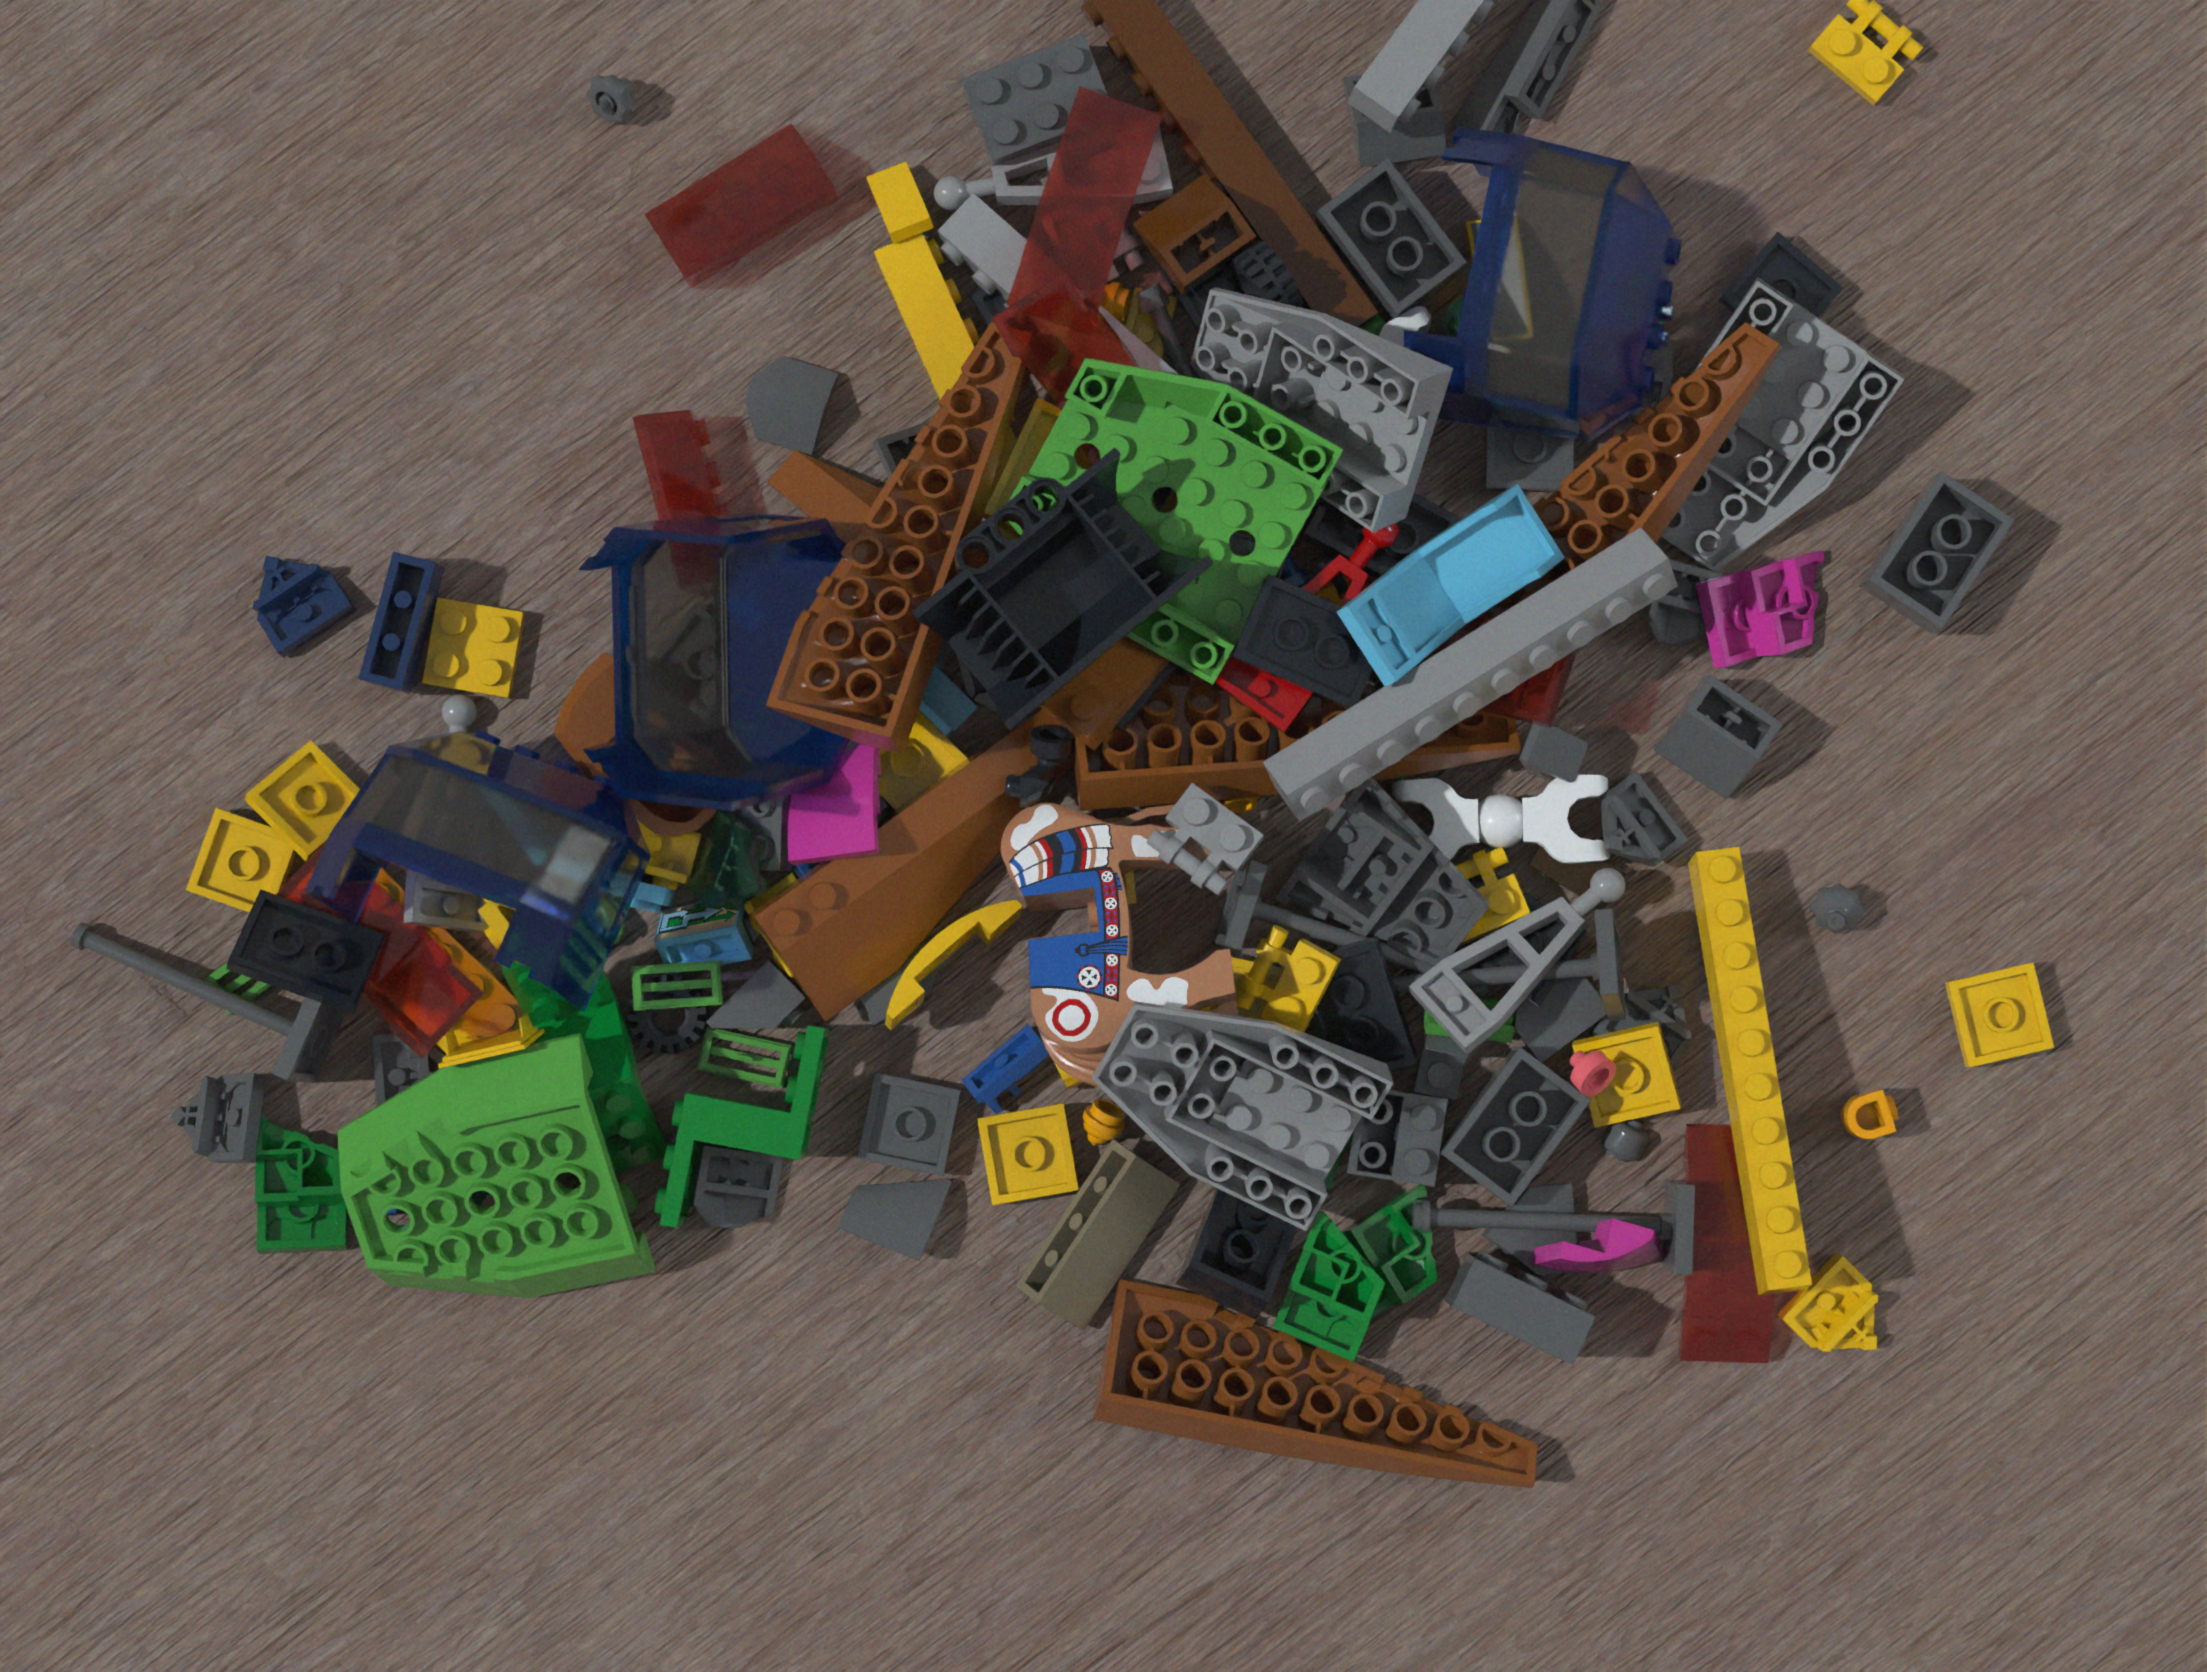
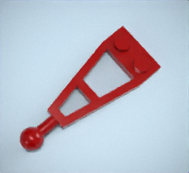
M1397 523L1373 533L1363 527L1364 539L1351 557L1347 560L1342 555H1338L1302 589L1318 595L1341 574L1351 581L1340 606L1346 605L1363 591L1369 579V575L1363 569L1376 551L1387 548L1396 541L1398 536ZM1232 657L1229 658L1215 681L1217 686L1284 734H1286L1314 695Z

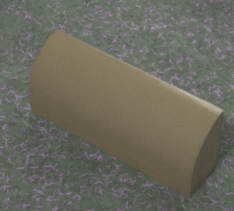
M1113 1139L1016 1284V1287L1040 1306L1084 1331L1181 1184Z

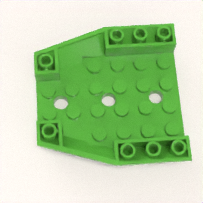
M1085 358L1065 395V398L1068 399L1031 469L1028 474L1021 477L1009 501L1039 478H1052L1062 484L1063 488L1068 486L1087 470L1077 460V451L1084 443L1095 445L1100 452V459L1113 448H1116L1121 454L1116 473V491L1118 502L1162 550L1189 558H1205L1208 556L1213 562V565L1200 575L1198 584H1195V579L1131 631L1127 637L1213 685L1234 651L1265 576L1270 574L1276 577L1322 494L1344 449L1226 383ZM1160 487H1170L1177 494L1178 503L1171 512H1163L1155 506L1154 494ZM1044 493L1035 496L1033 504L1037 509L1046 512L1055 509L1057 501L1053 496ZM1009 521L1010 525L1021 536L1023 533L1021 527L1017 523ZM1246 530L1254 536L1255 548L1251 554L1240 555L1232 549L1231 537L1236 531Z
M581 1033L532 1043L526 1049L440 1068L339 1128L337 1134L341 1193L368 1269L387 1284L394 1287L519 1298H534L655 1272V1264L644 1230L633 1231L588 1091L593 1071ZM564 1172L573 1173L579 1178L581 1185L574 1189L565 1188L559 1183L557 1176ZM476 1191H486L494 1197L495 1204L490 1207H482L473 1200L472 1194ZM392 1209L403 1210L408 1214L410 1222L405 1225L395 1224L389 1219L387 1212Z

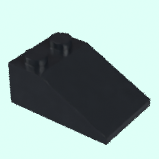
M1216 1188L1190 1245L1175 1284L1256 1319L1271 1300L1298 1227Z

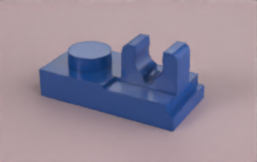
M1027 1024L965 1076L962 1082L979 1104L983 1101L994 1113H1000L1003 1109L996 1100L997 1096L1004 1090L1010 1091L1016 1098L1020 1096L1021 1090L1015 1084V1081H1019L1027 1073L1038 1069L1049 1054L1042 1039Z

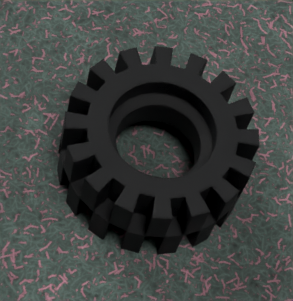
M660 975L645 981V983L686 981L689 979L675 975ZM701 989L642 992L643 1001L660 1000L665 997L676 999L704 997ZM630 999L628 1005L630 1013L627 1015L628 1022H630L632 1027L631 1032L634 1037L638 1038L639 1043L653 1052L665 1054L683 1052L697 1044L700 1037L704 1036L707 1025L706 1021L710 1018V1014H708L709 1006L684 1007L686 1016L682 1026L675 1031L666 1032L655 1025L652 1019L653 1009L634 1011L633 999Z

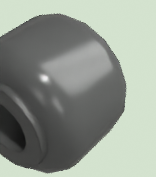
M1637 1118L1610 1124L1602 1138L1605 1150L1613 1157L1624 1162L1639 1160L1650 1142V1133L1643 1128L1644 1121Z

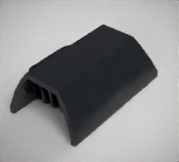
M1113 448L1065 488L1057 480L1048 477L1039 478L1029 484L958 543L955 551V570L958 575L912 611L913 617L918 622L933 630L950 645L988 691L1001 715L1004 725L1010 731L1213 565L1212 560L1208 556L1205 558H1189L1162 550L1118 502L1116 473L1121 454L1116 448ZM1046 493L1055 498L1057 506L1051 511L1044 512L1035 507L1033 499L1039 494ZM1011 521L1017 523L1023 533L1017 539L1008 540L999 534L998 527L1004 522ZM970 550H980L987 556L988 562L981 568H972L965 564L963 556Z

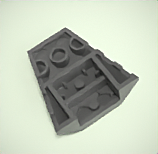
M1372 777L1347 793L1311 842L1274 898V900L1286 905L1291 901L1309 909L1308 914L1322 920H1326L1329 917L1351 926L1350 931L1365 937L1367 934L1378 936V938L1387 941L1386 946L1433 966L1453 954L1490 905Z

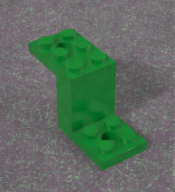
M583 931L501 959L502 973L523 1013H528L532 1027L544 1028L545 1033L537 1038L534 1043L581 1033L593 1071L588 1091L615 1174L665 1157L668 1140L642 1090L625 1012L586 932ZM560 976L565 978L564 980L558 982L549 981L555 977ZM613 1135H621L615 1139H607Z
M807 1025L806 1032H798L793 1058L801 1060L798 1076L793 1075L789 1077L785 1095V1102L792 1103L791 1109L698 1091L687 1092L684 1099L676 1100L672 1116V1126L678 1127L676 1142L668 1143L663 1163V1169L670 1171L668 1184L664 1188H659L655 1203V1213L661 1214L660 1225L678 1228L687 1223L702 1142L795 1160H801L806 1157L831 1028Z

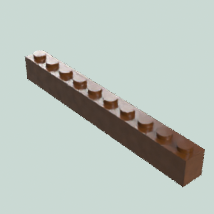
M1083 0L1085 4L1081 6L1085 17L1094 28L1101 25L1110 38L1106 41V44L1119 63L1124 60L1127 61L1135 73L1131 76L1134 85L1144 98L1151 95L1160 109L1156 111V114L1169 133L1176 130L1185 144L1181 146V149L1194 168L1201 165L1210 177V180L1232 201L1255 233V242L1258 240L1266 242L1268 247L1275 251L1276 256L1282 259L1286 269H1289L1292 274L1291 277L1297 283L1298 290L1302 293V300L1304 301L1302 307L1325 313L1358 328L1374 319L1378 314L1376 308L1156 1Z

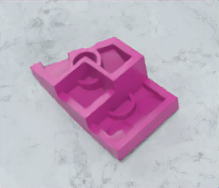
M1823 550L1767 562L1696 583L1714 668L1728 667L1757 656L1783 655L1812 644L1815 627L1814 612L1818 606L1819 592L1814 591L1817 565L1824 562Z
M859 744L794 787L788 816V861L792 865L880 854L877 816L881 815L878 778L882 777L880 749Z
M1612 1218L1599 1221L1594 1239L1579 1242V1245L1562 1241L1536 1247L1531 1265L1576 1273H1601L1624 1270L1659 1259L1662 1256L1663 1246L1659 1245L1660 1240L1656 1237L1654 1230Z

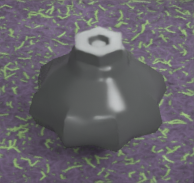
M613 74L592 77L586 96L592 103L593 112L601 115L608 123L615 121L628 122L631 118L632 109L636 105L635 99L632 96L634 87L629 79L624 76L618 79Z
M1841 883L1833 887L1819 888L1816 899L1809 905L1815 915L1817 926L1827 928L1834 934L1844 930H1854L1857 927L1858 920L1866 912L1860 903L1859 892L1847 889Z

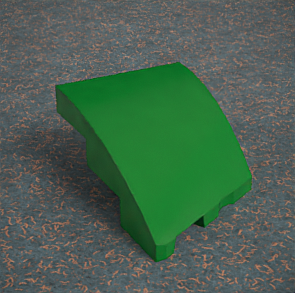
M261 1116L255 1155L258 1253L348 1250L347 1207L341 1193L339 1150L324 1143L320 1144L310 1140L306 1135L297 1131L292 1132Z
M1418 1185L1341 1231L1385 1282L1373 1317L1390 1305L1405 1304L1437 1281L1435 1259L1431 1254L1433 1243L1431 1227L1427 1234L1421 1233V1230H1413L1412 1226L1413 1204L1422 1203L1427 1197V1190L1424 1185Z
M1320 1210L1304 1244L1303 1252L1289 1283L1273 1328L1354 1362L1377 1307L1385 1282L1327 1214Z

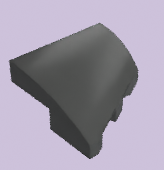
M943 1178L878 1185H856L838 1228L920 1261L952 1181Z

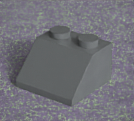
M1362 75L1343 77L1346 102H1348L1354 86ZM1436 85L1431 91L1425 87L1416 97L1421 104L1406 125L1399 121L1391 133L1347 103L1353 145L1360 168L1376 167L1387 158L1391 163L1407 160L1423 161L1433 156L1446 154L1444 109Z

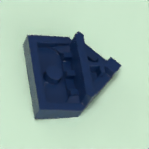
M266 556L263 570L266 572L259 599L254 601L252 608L258 613L257 620L278 654L283 658L356 610L335 576L329 570H323L318 564L311 563L306 565Z

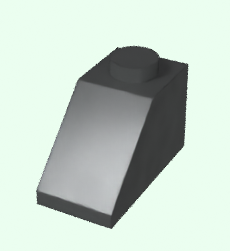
M768 960L706 1023L711 1028L777 1029L784 1024L789 1029L807 1011L802 1004L808 997L772 960Z

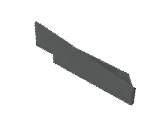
M1535 0L1456 113L1451 124L1472 138L1500 153L1508 155L1524 115L1528 118L1541 120L1601 10V0Z

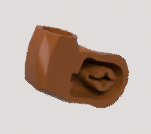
M603 652L579 676L563 703L554 729L556 737L587 778L601 793L631 813L642 825L655 834L678 837L700 829L715 814L722 798V771L711 754L678 735L665 719L649 708L654 689L617 659Z

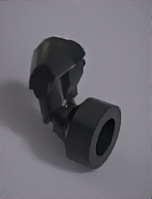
M1053 724L1040 725L1030 731L1029 750L1037 757L1038 762L1036 766H1031L1021 776L1015 774L1008 775L1005 781V795L1012 799L1020 798V808H1027L1050 794L1056 784L1054 780L1059 774L1056 772L1057 767L1062 765L1065 758L1072 755L1074 750V734L1064 726Z

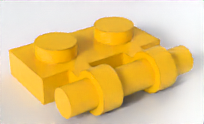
M1849 0L1846 6L1859 17L1851 25L1838 14L1807 51L1874 106L1904 71V68L1892 59L1895 53L1900 50L1912 61L1923 46L1911 37L1913 32L1904 24L1899 27L1881 12L1883 7L1875 0L1871 2L1868 0ZM1868 25L1888 40V43L1882 50L1862 34Z
M1503 847L1487 853L1483 849L1472 854L1473 859L1455 866L1467 880L1481 874L1485 886L1477 890L1490 903L1488 909L1459 946L1493 933L1531 913L1514 873L1498 880L1493 870L1509 862Z
M1273 925L1267 938H1262L1256 949L1258 956L1250 972H1245L1238 984L1241 990L1236 998V1003L1239 1007L1250 1010L1256 997H1260L1268 1001L1260 1016L1261 1018L1305 1032L1342 959L1304 938L1298 941L1292 952L1283 947L1289 932L1280 926ZM1274 962L1285 967L1276 986L1265 981Z

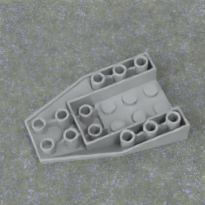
M1758 277L1703 358L1745 322L1779 343L1782 348L1714 458L1661 535L1665 540L1713 572L1724 566L1824 492L1905 380L1903 374ZM1701 362L1699 363L1695 371L1702 365Z
M1210 289L1190 365L1202 379L1226 383L1343 448L1344 450L1320 495L1321 498L1372 533L1405 519L1453 368L1325 313L1225 289Z
M1136 1001L1133 1003L1092 1076V1080L1189 1175L1307 1231L1328 1195L1324 1180L1361 1117L1364 1116L1372 1120L1393 1085V1080L1386 1063L1277 1022Z

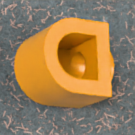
M1873 1089L1854 1095L1841 1108L1840 1120L1842 1126L1854 1137L1874 1139L1897 1132L1894 1121L1899 1119L1898 1111L1892 1096H1885L1883 1089Z

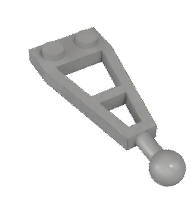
M1157 115L1113 122L991 166L992 177L964 182L959 177L946 176L940 179L934 188L936 203L948 211L957 210L972 193L977 197L995 195L997 205H1134L1168 199L1173 196V187ZM1117 142L1126 185H1065L1061 167L1062 161ZM1045 167L1048 169L1051 185H1007V181Z
M465 695L451 696L442 706L443 720L449 726L448 751L437 753L406 878L403 923L485 933L484 930L489 926L477 910L486 904L483 897L492 890L482 801L465 777L467 768L478 770L477 757L466 755L467 727L475 721L477 709L474 702ZM453 769L459 772L463 810L444 808ZM440 823L465 827L471 886L427 880Z
M1613 868L1598 870L1591 878L1590 888L1572 903L1568 904L1563 897H1560L1442 959L1409 986L1410 993L1467 1055L1502 1027L1584 931L1586 925L1582 917L1600 902L1611 903L1617 901L1625 891L1624 877ZM1560 919L1565 926L1539 955L1523 937ZM1509 946L1527 965L1528 969L1490 1011L1456 973Z

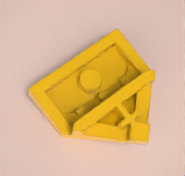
M1838 1252L1811 1278L1812 1285L1800 1290L1777 1314L1811 1348H1818L1823 1352H1831L1832 1349L1851 1348L1877 1350V1336L1874 1334L1875 1304L1878 1303V1295L1872 1291V1284Z

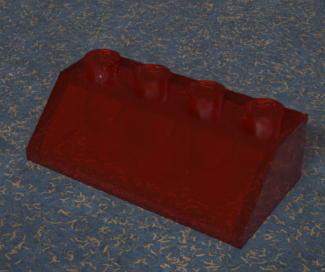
M791 123L644 215L689 287L693 288L838 197L833 184L815 155Z
M691 410L644 414L632 417L677 588L689 596L740 583L738 571L744 570L743 560L738 545H730L727 529L733 528V523L727 503H719L716 487L722 486V481L716 461H708L705 446L711 444V438L705 419L698 420Z

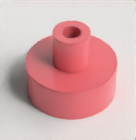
M1577 1051L1569 1061L1574 1067L1570 1081L1573 1086L1587 1097L1594 1096L1603 1091L1612 1081L1616 1072L1615 1063L1602 1051H1593L1587 1055L1583 1051Z

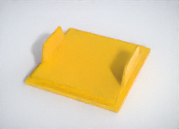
M525 1013L518 1019L520 1030L464 1042L460 1045L452 1030L444 1036L446 1055L442 1058L443 1061L438 1064V1067L440 1069L526 1049L545 1033L544 1028L532 1027L528 1013Z

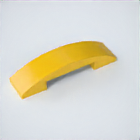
M1011 900L986 906L960 918L931 939L910 962L894 989L885 1019V1025L890 1031L923 1003L925 990L918 983L975 934L987 946L990 945L1020 918L1023 905L1018 900Z

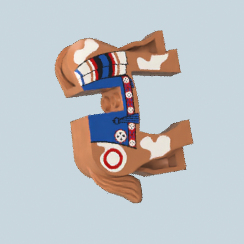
M1039 803L1019 812L1008 823L1002 836L1001 855L1029 913L1088 906L1092 932L1028 940L1031 1010L1044 1046L1052 1060L1063 1071L1074 1079L1089 1085L1099 1087L1092 1080V1076L1135 1001L1191 1010H1199L1220 1004L1215 1009L1207 1012L1238 1016L1230 949L1216 950L1199 964L1177 973L1155 975L1133 970L1132 922L1122 876L1137 869L1182 870L1174 863L1170 865L1165 863L1158 857L1159 852L1147 844V840L1156 829L1169 838L1178 831L1165 820V817L1176 803L1148 807L1113 823L1104 822L1059 804ZM1192 840L1184 848L1201 862L1210 855V853Z

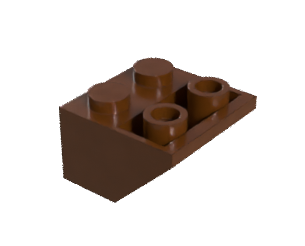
M1204 174L1132 224L1182 296L1227 266L1233 257L1255 243L1256 240L1255 233L1232 201Z

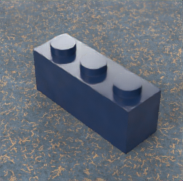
M393 551L358 679L369 684L411 694L445 568L432 561Z

